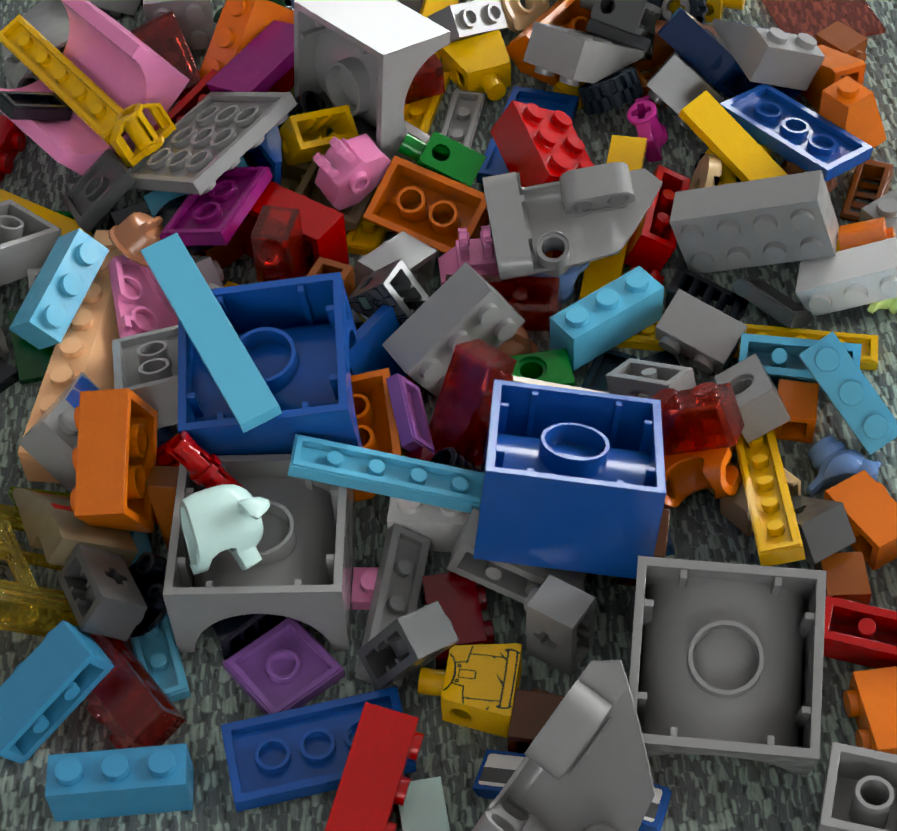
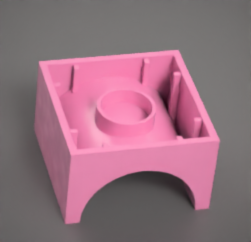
M61 0L69 17V36L62 54L123 110L137 103H160L167 113L190 79L89 1ZM40 80L21 88H0V91L53 93ZM144 108L142 112L152 127H154L157 122L149 110ZM73 111L70 121L10 119L55 161L82 176L107 149L110 148L116 153L111 144L108 145ZM124 131L121 136L133 152L135 144L127 132Z

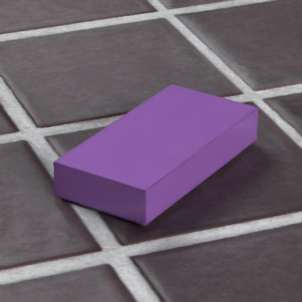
M396 373L386 379L401 447L412 452L424 446L435 455L420 388L401 374Z

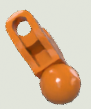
M704 416L696 420L687 430L686 439L681 440L673 451L664 455L665 480L667 481L668 479L670 482L666 485L664 509L678 507L687 496L702 489L713 488L715 499L734 496L737 493L742 477L739 470L731 465L732 462L730 460L736 448V435L732 433L724 419L718 416Z

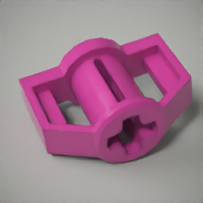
M647 95L635 100V103L627 111V119L629 123L635 126L638 133L637 137L647 138L645 156L648 162H657L662 160L661 147L668 140V132L665 126L659 123L656 105L652 102L650 96Z

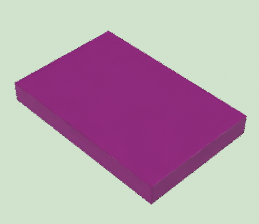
M273 20L206 83L211 92H267L294 66V24Z
M235 167L230 171L224 172L216 180L215 187L203 195L189 194L159 235L160 239L162 240L178 233L185 246L227 245L273 178L269 167Z

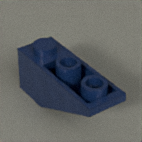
M679 7L658 31L659 36L729 99L755 88L758 84L749 81L724 42L682 7Z

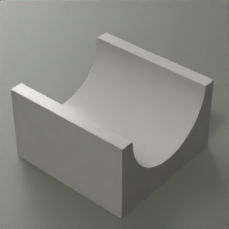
M295 0L294 99L303 92L310 90L322 97L326 109L349 105L359 135L365 133L375 141V145L390 161H392L394 156H398L414 163V160L398 152L403 139L408 132L424 142L430 136L404 120L406 95L413 78L427 59L438 50L450 45V31L397 0ZM332 128L328 129L327 136L334 132Z
M291 454L217 455L221 460L220 465L225 471L242 484L244 489L253 497L269 499L270 507L262 515L264 527L262 539L256 546L262 560L253 567L242 570L233 555L228 550H224L212 559L208 571L194 575L189 565L191 564L180 523L179 502L187 496L206 488L202 484L197 485L190 479V473L180 463L163 588V598L179 653L196 652L197 639L212 624L229 617L245 614H272L296 619L321 632L329 641L332 650H350L351 594L356 530L354 490L288 476Z
M638 556L629 686L648 757L670 754L732 757L772 764L787 770L789 774L808 776L820 759L827 571Z

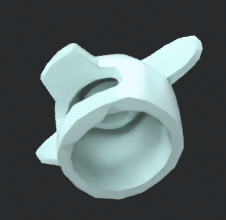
M221 484L209 487L182 499L179 502L180 523L191 564L189 565L193 574L208 571L212 559L224 550H228L233 555L242 570H247L258 564L262 557L256 546L262 539L264 530L262 515L270 507L269 499L253 497L246 489L235 484Z

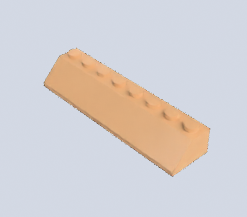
M109 230L95 231L93 238L108 248L109 252L61 343L56 344L24 435L81 372L101 390L114 389L112 340L119 339V331L108 264L114 256L123 254L119 252L109 239ZM21 445L19 446L17 453L27 481L60 483Z

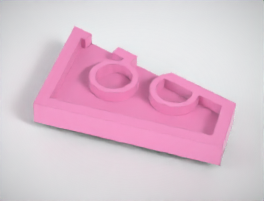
M124 255L114 256L108 267L119 338L177 325L178 318L150 268L141 266Z

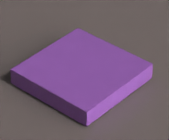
M289 617L222 662L226 672L265 715L302 707L345 676L344 668L298 620Z

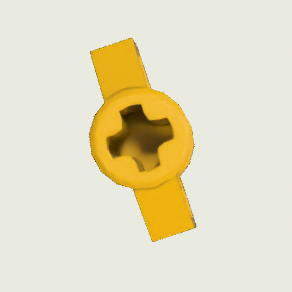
M137 103L128 106L117 115L109 142L125 166L134 167L145 156L157 151L164 144L165 139L177 128L160 103ZM144 108L149 110L160 128L157 131L154 130L142 112ZM123 129H125L135 144L133 152L121 136Z

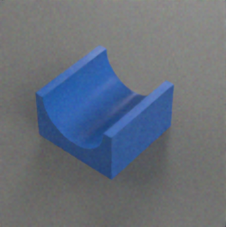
M340 272L211 289L278 402L282 414L245 433L241 430L178 319V433L186 431L208 454L213 453L216 456L291 454L295 434L363 448L354 406L349 359V342L357 341L356 326Z
M494 379L482 472L484 474L473 559L636 579L638 556L654 557L666 497L661 400Z

